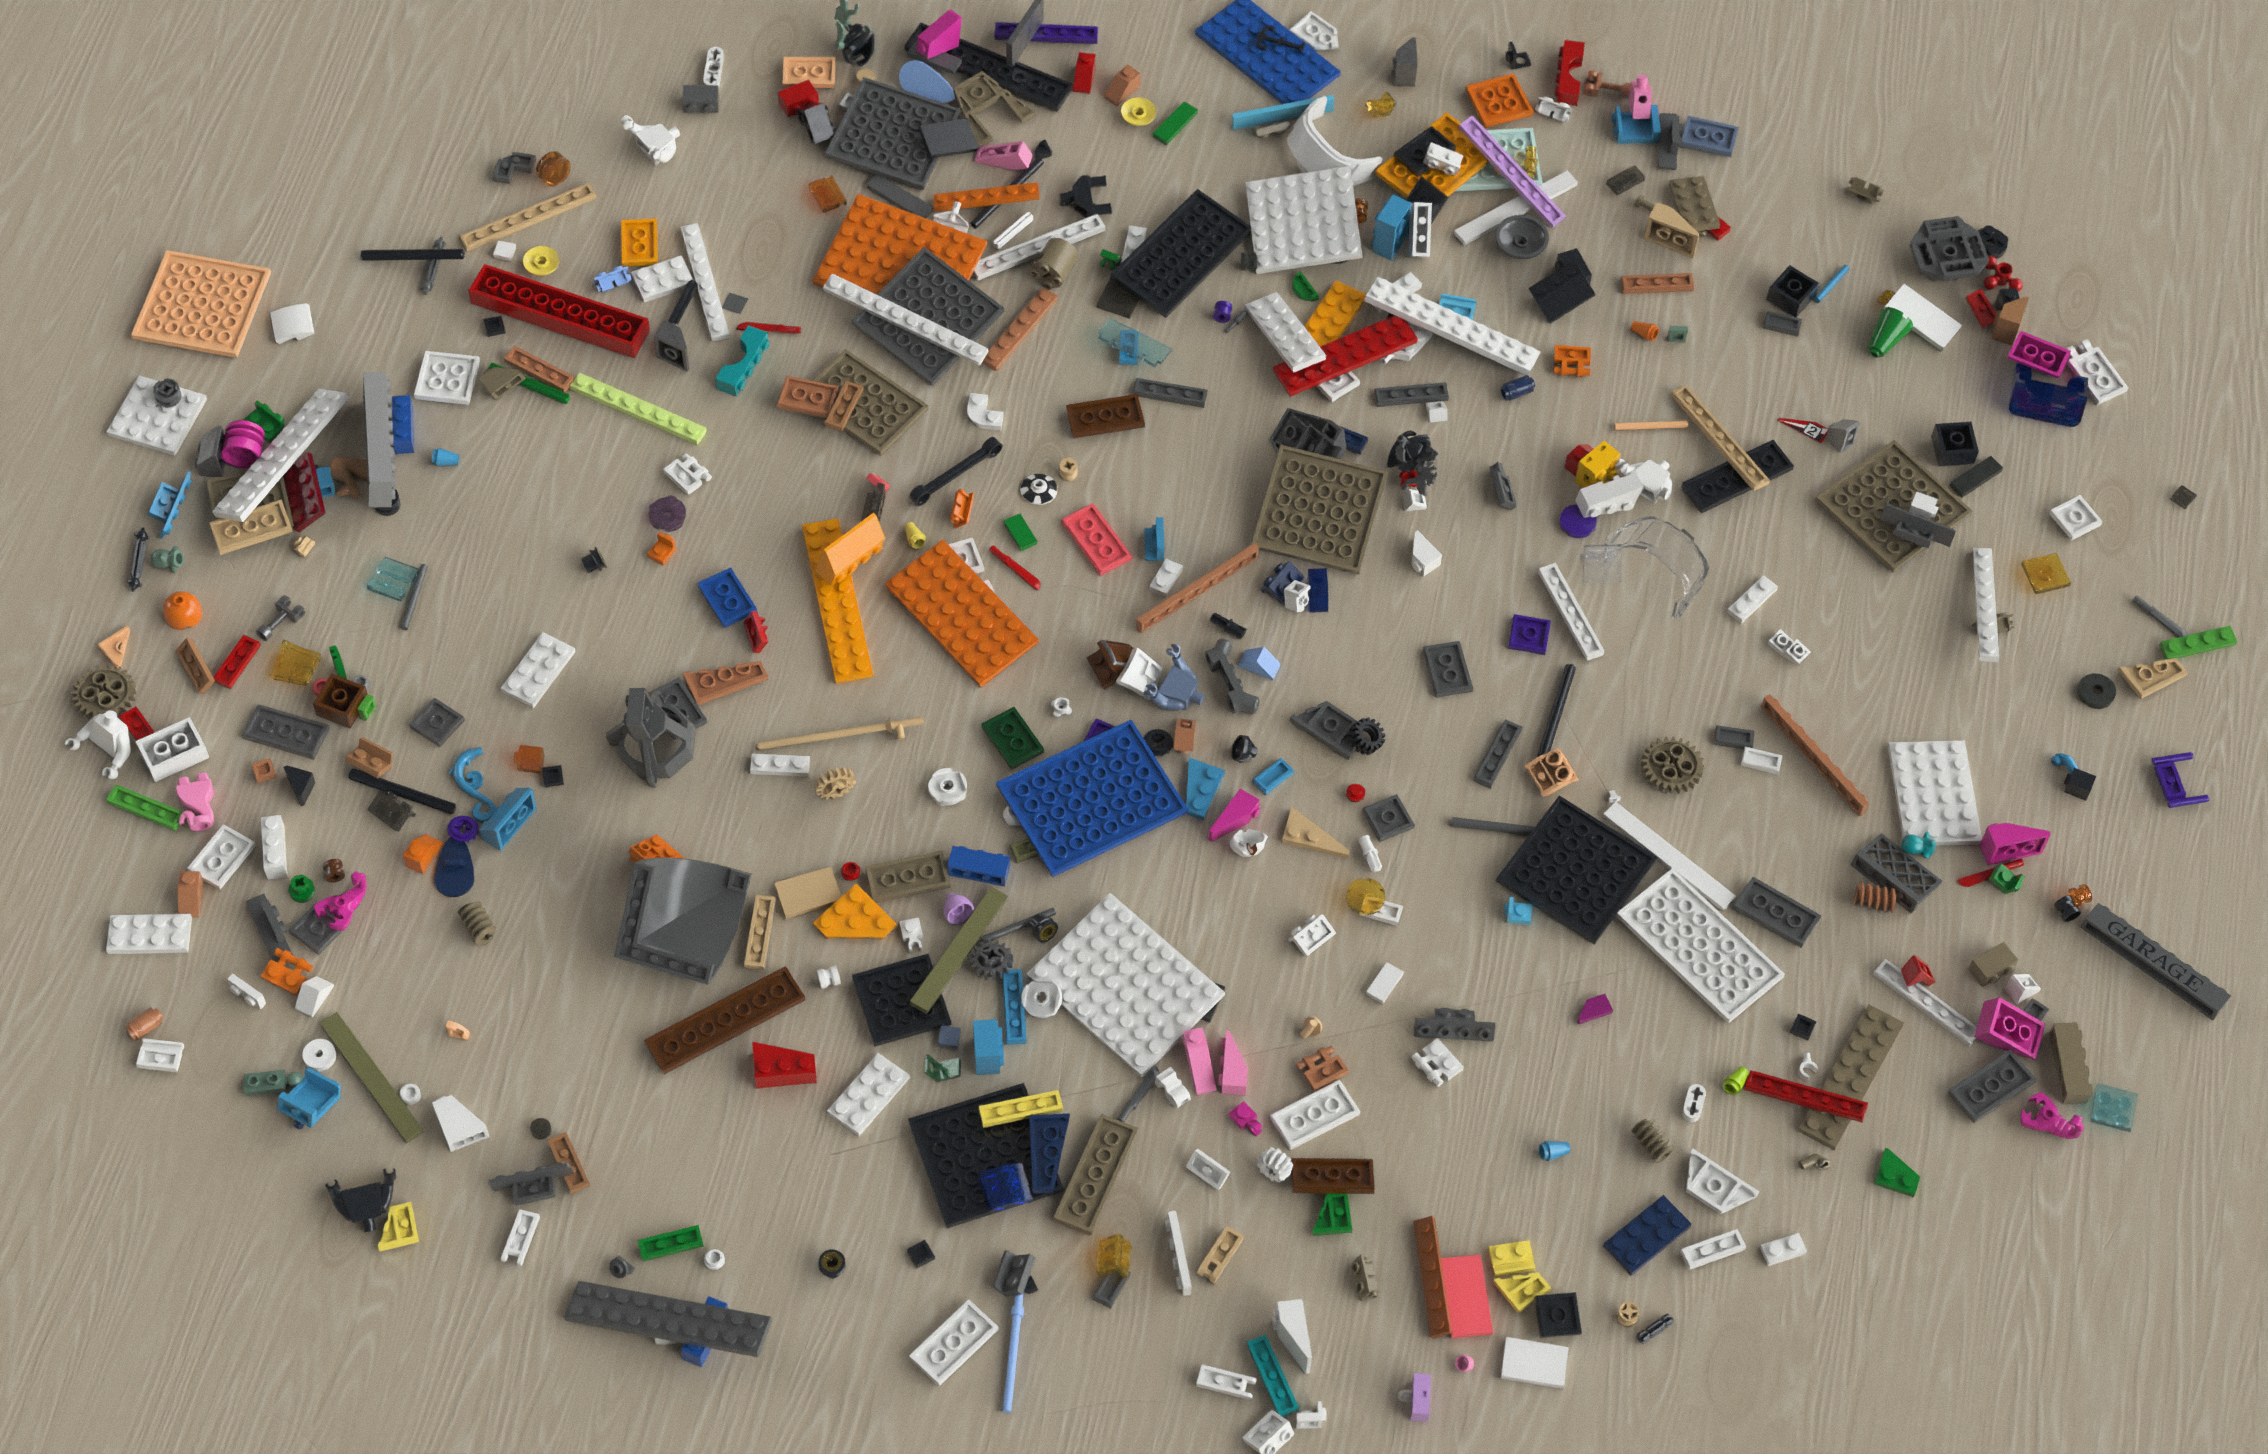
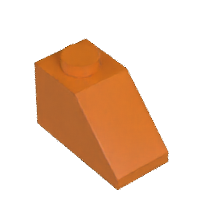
M427 834L414 839L403 854L406 867L424 874L443 845V841Z

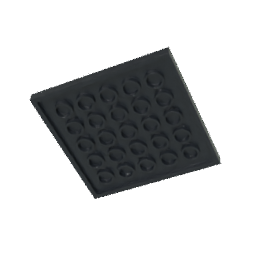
M1559 795L1498 875L1496 882L1595 945L1658 857Z
M1024 1083L908 1118L946 1229L1064 1192L1060 1177L1057 1174L1053 1193H1033L1029 1118L983 1128L979 1106L1029 1096Z

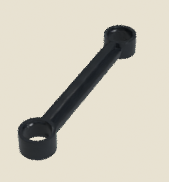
M990 437L983 443L981 449L927 485L916 486L911 491L909 498L917 506L925 504L931 494L985 458H993L998 455L1003 445L995 437Z

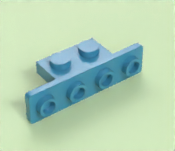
M190 471L184 476L179 489L161 482L147 515L164 522L158 538L162 539L165 534L169 535L173 524H170L172 519H176L179 513L177 506L183 503L186 494H183L184 489L188 490L192 479H190L192 472Z

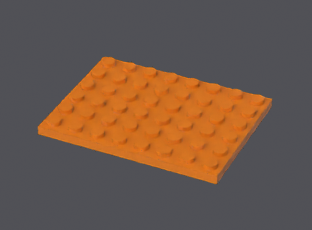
M857 194L813 279V284L823 288L831 274H835L877 295L923 247L927 248L969 281L987 246V240Z

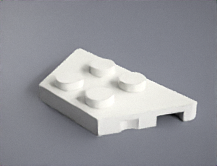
M1695 1149L1691 1150L1686 1192L1720 1215L1758 1196V1190Z

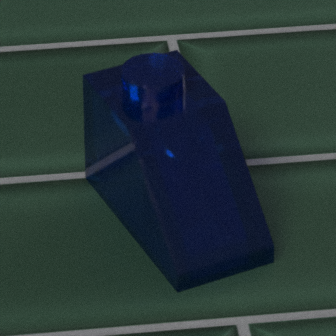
M1327 568L1308 569L1307 585H1310V590H1308L1309 613L1328 612Z

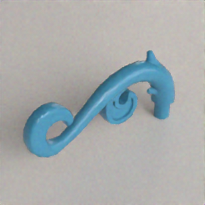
M481 747L473 750L470 748L457 757L448 774L453 773L457 785L466 794L489 806L490 810L485 814L480 812L481 803H477L472 811L473 818L480 823H484L491 818L496 807L490 799L476 791L481 788L484 781L479 771L468 773L466 778L468 781L473 780L471 783L466 782L463 777L465 765L469 766L470 761L475 759L474 757L483 754Z

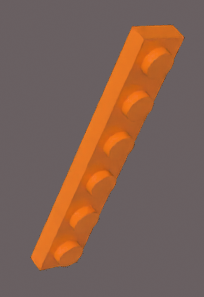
M1038 182L933 194L935 212L952 210L955 201L961 203L960 209L1040 200Z

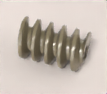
M481 902L462 906L458 910V914L462 921H464L468 932L471 933L475 944L482 946L493 939L496 927L492 926L493 922L489 920V915L485 914L486 910L482 908Z
M1643 1119L1631 1131L1633 1134H1636L1638 1140H1641V1145L1646 1146L1645 1150L1650 1153L1652 1159H1655V1163H1660L1671 1154L1675 1146L1673 1144L1667 1146L1670 1141L1669 1138L1662 1140L1665 1133H1657L1660 1126L1653 1127V1124L1656 1122L1654 1119L1650 1121Z

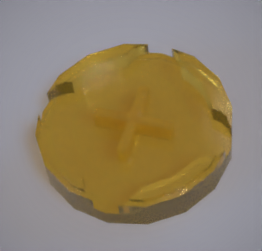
M1360 878L1353 881L1347 888L1346 901L1352 911L1358 914H1375L1384 905L1385 891L1376 880Z

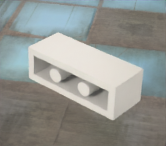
M1412 203L1408 257L1410 258L1430 257L1432 203Z
M281 815L261 817L263 864L267 879L286 878L288 875L285 826Z

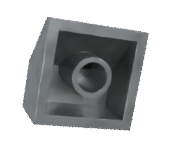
M1412 37L1397 49L1395 58H1392V68L1394 69H1391V79H1394V86L1415 87L1418 66L1416 37Z
M664 321L654 335L656 356L688 372V353L681 327L675 323Z
M218 425L204 434L202 442L198 444L199 457L195 459V468L198 469L200 476H223L225 461L221 457V449L224 442L222 426Z

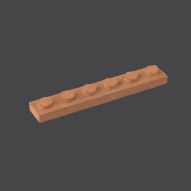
M1043 287L988 350L989 352L982 361V364L997 371L1058 300V295Z

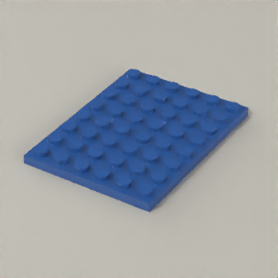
M1132 720L996 782V787L1051 877L1057 876L1188 813L1187 806Z

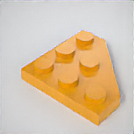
M857 884L851 887L813 922V925L826 939H884L897 927V924Z

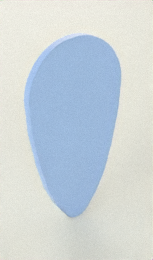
M918 60L909 61L902 66L899 72V81L905 91L938 102H950L955 99V93L949 83L930 66Z

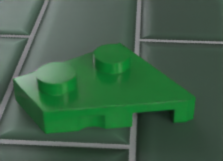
M1885 1147L1874 1185L1914 1198L1920 1176L1889 1148Z

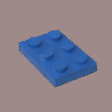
M731 567L697 583L699 590L723 628L747 618L751 611H757L756 606Z

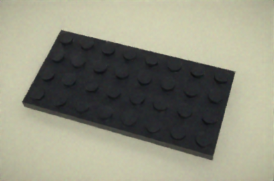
M1197 189L1110 274V279L1167 318L1252 233L1251 226Z

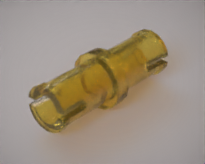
M1527 146L1525 148L1526 158L1524 159V166L1526 167V174L1531 179L1536 177V166L1538 165L1536 158L1537 149L1535 146Z

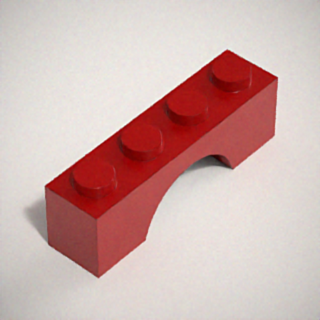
M1564 40L1563 47L1560 46L1559 57H1562V59H1558L1557 70H1560V73L1556 75V83H1559V86H1555L1554 96H1557V103L1559 104L1560 102L1572 106H1577L1581 82L1573 78L1569 72L1574 68L1582 66L1585 42Z

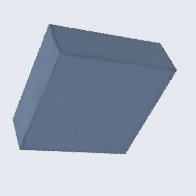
M941 1026L938 1046L958 1049L961 1028Z

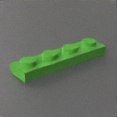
M2231 626L2161 641L2159 646L2165 660L2234 646L2237 640Z
M115 785L106 799L109 805L170 830L176 831L180 825L179 819L183 811L119 785Z

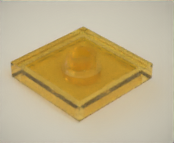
M2057 553L2024 560L2021 563L2035 595L2070 587L2071 581Z

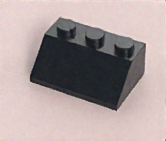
M1572 260L1528 288L1550 324L1596 295L1575 260Z

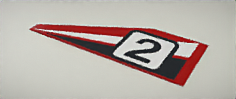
M1786 418L1778 419L1781 423L1819 443L1823 442L1828 433V428L1817 422Z

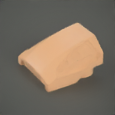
M1559 748L1540 755L1524 766L1543 797L1551 795L1574 781H1579Z

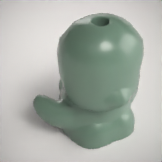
M174 546L171 551L158 549L152 553L151 563L159 569L170 566L171 571L176 573L177 568L181 567L184 563V555L178 550V546Z

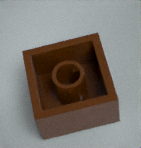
M331 674L313 703L316 716L351 729L359 716L357 708L368 694L366 686Z

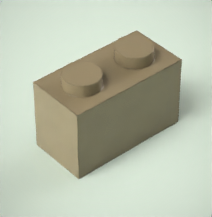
M2002 942L1973 959L1969 970L1984 987L1989 983L1990 985L1996 983L2004 974L2008 976L2013 973L2018 959L2008 946Z

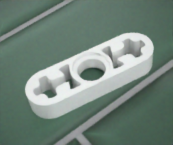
M712 47L708 50L703 78L704 85H718V88L720 86L724 61L723 50L720 47ZM713 66L718 68L716 71L709 70Z

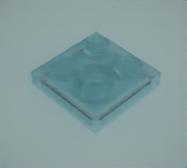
M2098 1083L2095 1090L2090 1122L2131 1132L2138 1094Z

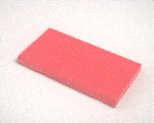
M1093 503L1061 519L1063 526L1100 576L1132 560L1130 552Z
M1481 1255L1441 1258L1453 1334H1450L1451 1338L1492 1335L1493 1328Z

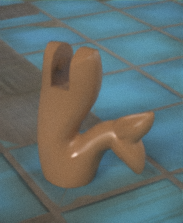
M353 457L333 458L331 462V476L345 484L336 494L339 496L351 495L356 499H361L359 488L356 486V482L350 473L367 481L366 460Z

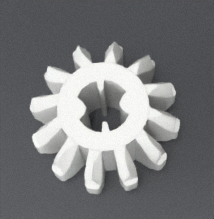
M1271 1147L1260 1155L1257 1166L1260 1168V1172L1265 1174V1177L1270 1178L1271 1181L1281 1182L1291 1174L1293 1163L1290 1162L1291 1158L1282 1153L1279 1148L1275 1150Z

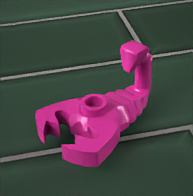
M355 871L351 875L354 888L339 896L323 899L314 905L315 914L319 920L320 915L326 916L325 909H328L331 914L336 916L334 923H329V928L344 931L353 917V911L360 905L366 893L367 881L364 873Z
M2043 1092L2033 1095L2028 1100V1102L2035 1101L2034 1107L2039 1104L2044 1105L2038 1110L2039 1114L2035 1115L2034 1120H2031V1112L2025 1114L2024 1108L2021 1112V1126L2037 1131H2047L2061 1138L2076 1139L2084 1129L2081 1117L2074 1115L2067 1122L2058 1113L2055 1104Z

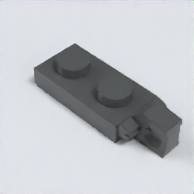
M1497 461L1489 467L1490 475H1492L1494 481L1493 486L1498 496L1497 501L1502 507L1513 510L1517 505L1509 476L1505 475L1502 463Z

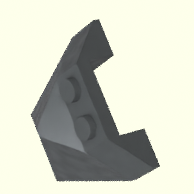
M1287 408L1270 437L1277 453L1280 445L1336 459H1341L1346 451L1345 431L1332 420Z

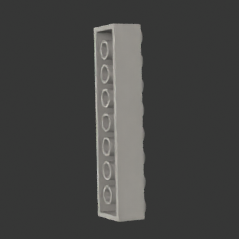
M364 372L363 409L369 507H391L392 500H395V488H392L396 487V476L392 474L395 473V462L391 461V459H394V448L390 447V445H393V434L390 433L393 432V423L389 420V418H392V407L388 406L391 405V393H387V391H390V380H386V372Z

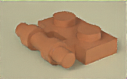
M1332 1046L1322 1047L1317 1050V1053L1310 1057L1307 1055L1302 1058V1061L1296 1063L1299 1071L1304 1068L1308 1069L1304 1072L1303 1076L1313 1091L1348 1074L1349 1070L1339 1055L1330 1057L1334 1053ZM1319 1060L1324 1061L1323 1063H1321V1064H1319V1065H1317V1066H1315V1064H1314V1063L1318 1062Z

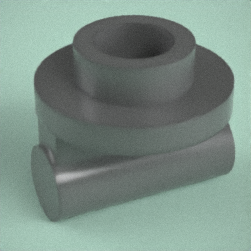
M619 1255L610 1262V1271L617 1278H623L627 1274H631L635 1269Z

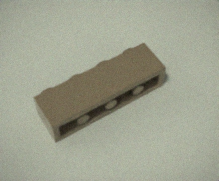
M2077 1022L2053 1023L2049 1033L2062 1103L2087 1104L2090 1096L2093 1094V1087L2088 1081L2089 1067L2085 1065L2086 1051L2085 1048H2082L2081 1044L2082 1031L2079 1030Z

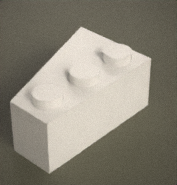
M1635 469L1629 471L1630 474L1620 478L1617 475L1613 477L1611 482L1603 484L1601 481L1580 489L1575 501L1583 517H1596L1602 514H1613L1618 511L1633 509L1644 487Z

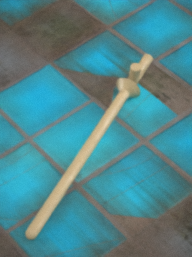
M889 716L885 723L759 742L756 744V748L764 750L884 730L893 735L892 729H896L897 740L905 739L903 727L922 725L924 720L923 717L891 722Z

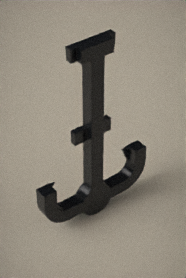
M1265 26L1257 34V48L1262 51L1267 49V45H1261V42L1264 40L1276 43L1278 46L1283 45L1298 49L1300 53H1302L1305 47L1303 42L1301 45L1284 41L1283 37L1277 39L1266 36V31H1275L1273 26Z

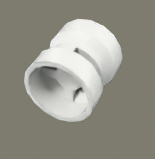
M836 965L831 966L827 970H816L821 989H825L829 985L836 986L841 984Z

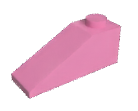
M1021 141L979 147L974 161L1009 170L1028 169L1033 155L1025 143Z
M1203 1027L1183 1031L1182 1043L1196 1094L1200 1095L1217 1091Z

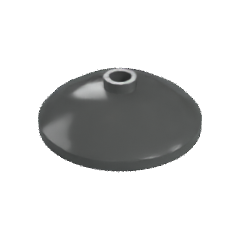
M1527 215L1508 217L1499 224L1496 230L1495 238L1498 247L1508 256L1517 259H1531L1539 256L1545 251L1549 242L1548 230L1544 224L1538 219Z

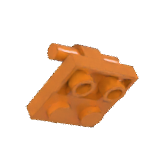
M657 834L631 846L628 851L631 855L629 860L633 863L649 858L684 859L682 855Z

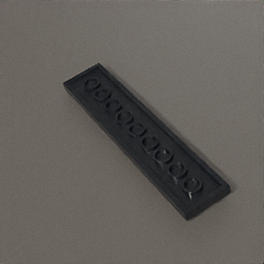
M920 22L904 45V50L908 52L914 42L917 41L918 36L929 26ZM959 39L958 47L945 52L962 60L957 72L972 77L982 71L999 83L1001 88L1011 92V94L1055 112L1059 111L1073 90L1072 83L1016 61L1013 67L1007 66L1005 56L963 39Z

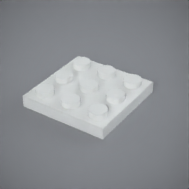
M425 351L414 393L415 399L469 405L480 363L479 356Z

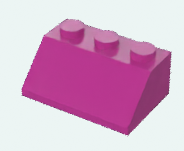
M2020 330L2007 358L2058 379L2066 366L2071 351Z

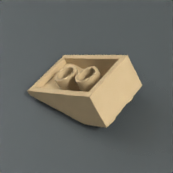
M1657 202L1648 218L1644 239L1694 258L1699 233L1673 208Z

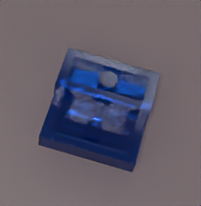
M1022 1163L996 1167L979 1174L991 1211L1009 1209L1012 1205L1031 1203L1033 1200Z

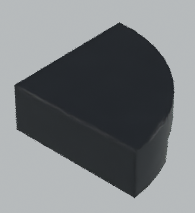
M1046 139L1041 141L1036 147L1035 160L1038 157L1044 159L1052 156V151Z

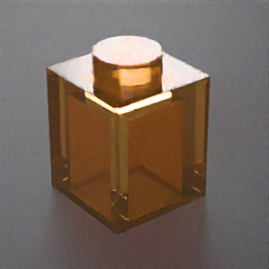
M520 745L518 752L514 754V763L517 764L518 771L541 774L545 758L543 747Z

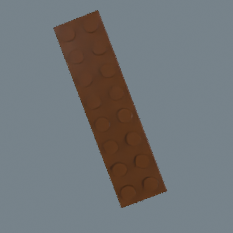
M785 966L645 1039L644 1042L662 1073L666 1074L805 1001V996Z

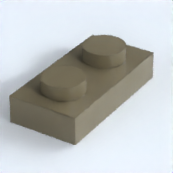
M1281 120L1251 129L1254 136L1265 138L1269 136V133H1284L1285 129L1290 128L1289 121Z

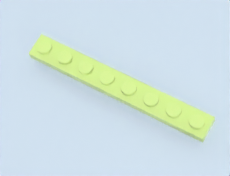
M580 372L570 385L571 390L696 445L699 444L707 432L704 426Z

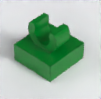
M1105 249L1101 251L1100 256L1104 259L1100 265L1105 267V264L1110 262L1109 269L1113 271L1115 263L1120 264L1122 257Z

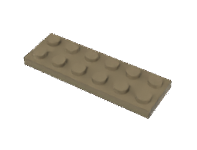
M1100 1115L1053 1217V1221L1092 1235L1139 1128L1109 1116Z

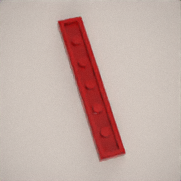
M1750 1070L1744 1086L1746 1091L1863 1123L1868 1108V1102Z

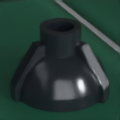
M1239 735L1232 744L1231 756L1234 761L1242 763L1255 758L1258 749L1249 736Z

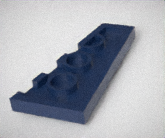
M1070 1113L1029 1115L1033 1193L1054 1192Z

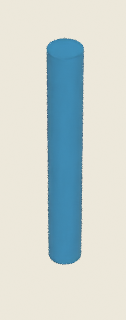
M1843 265L1815 296L1814 301L1816 303H1820L1848 272L1849 267L1847 265Z

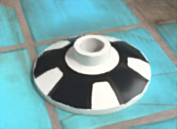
M1037 473L1026 477L1020 488L1022 497L1033 505H1045L1051 502L1057 495L1056 482L1046 474Z

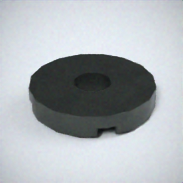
M2092 673L2081 679L2077 692L2084 704H2088L2091 708L2102 709L2108 707L2113 702L2116 696V687L2107 676ZM2092 689H2099L2101 694L2094 693Z

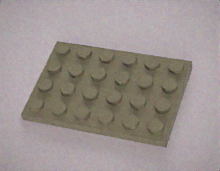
M847 349L841 352L812 380L839 386L840 391L846 381L863 386V392L843 430L880 456L929 410L928 405Z

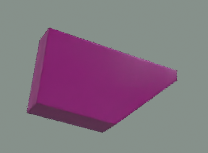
M1606 994L1587 999L1578 1019V1024L1613 1013V1008Z

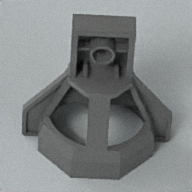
M629 688V695H626L625 700L626 707L628 708L627 713L624 714V720L606 732V739L611 746H618V755L639 778H647L651 788H656L657 778H671L693 759L696 729L693 723L674 704H664L665 699L660 691H655L650 697L645 688ZM665 712L677 715L683 726L667 717ZM627 733L639 743L643 763L632 758L626 751L624 742ZM662 733H670L682 740L681 746L673 756L657 763L652 743Z

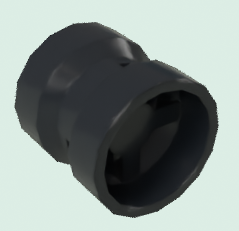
M2071 895L2060 898L2054 904L2057 911L2062 913L2061 918L2064 922H2070L2081 914L2080 909L2074 905L2075 901Z

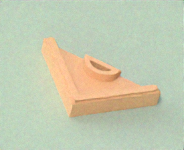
M125 626L97 644L101 652L116 669L122 665L130 633L128 626Z

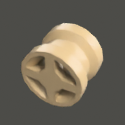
M1073 458L1062 459L1059 464L1061 479L1065 481L1074 480L1078 474L1076 460Z
M1633 1302L1622 1303L1617 1313L1619 1324L1624 1327L1635 1325L1639 1316L1638 1306Z

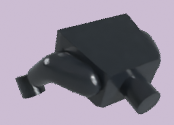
M386 1168L383 1169L384 1180L382 1184L380 1181L340 1191V1185L335 1179L333 1186H329L328 1183L325 1186L335 1208L346 1220H352V1222L362 1221L364 1232L376 1230L374 1218L382 1216L390 1206L394 1181L396 1179L395 1168H393L392 1173H387Z

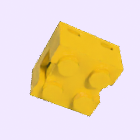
M1606 441L1601 442L1579 461L1575 483L1581 488H1585L1601 481L1603 484L1607 481H1612L1613 477L1617 475V468L1614 466L1620 458V453Z

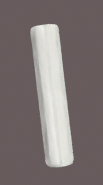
M1026 212L995 238L992 245L996 249H1000L1033 221V215Z

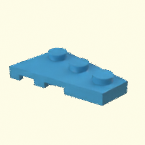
M1189 758L1186 800L1187 815L1201 820L1205 819L1224 777L1225 770Z

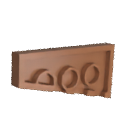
M761 661L736 664V667L730 668L722 666L716 670L709 671L702 669L695 673L683 672V677L698 706L768 680V675Z

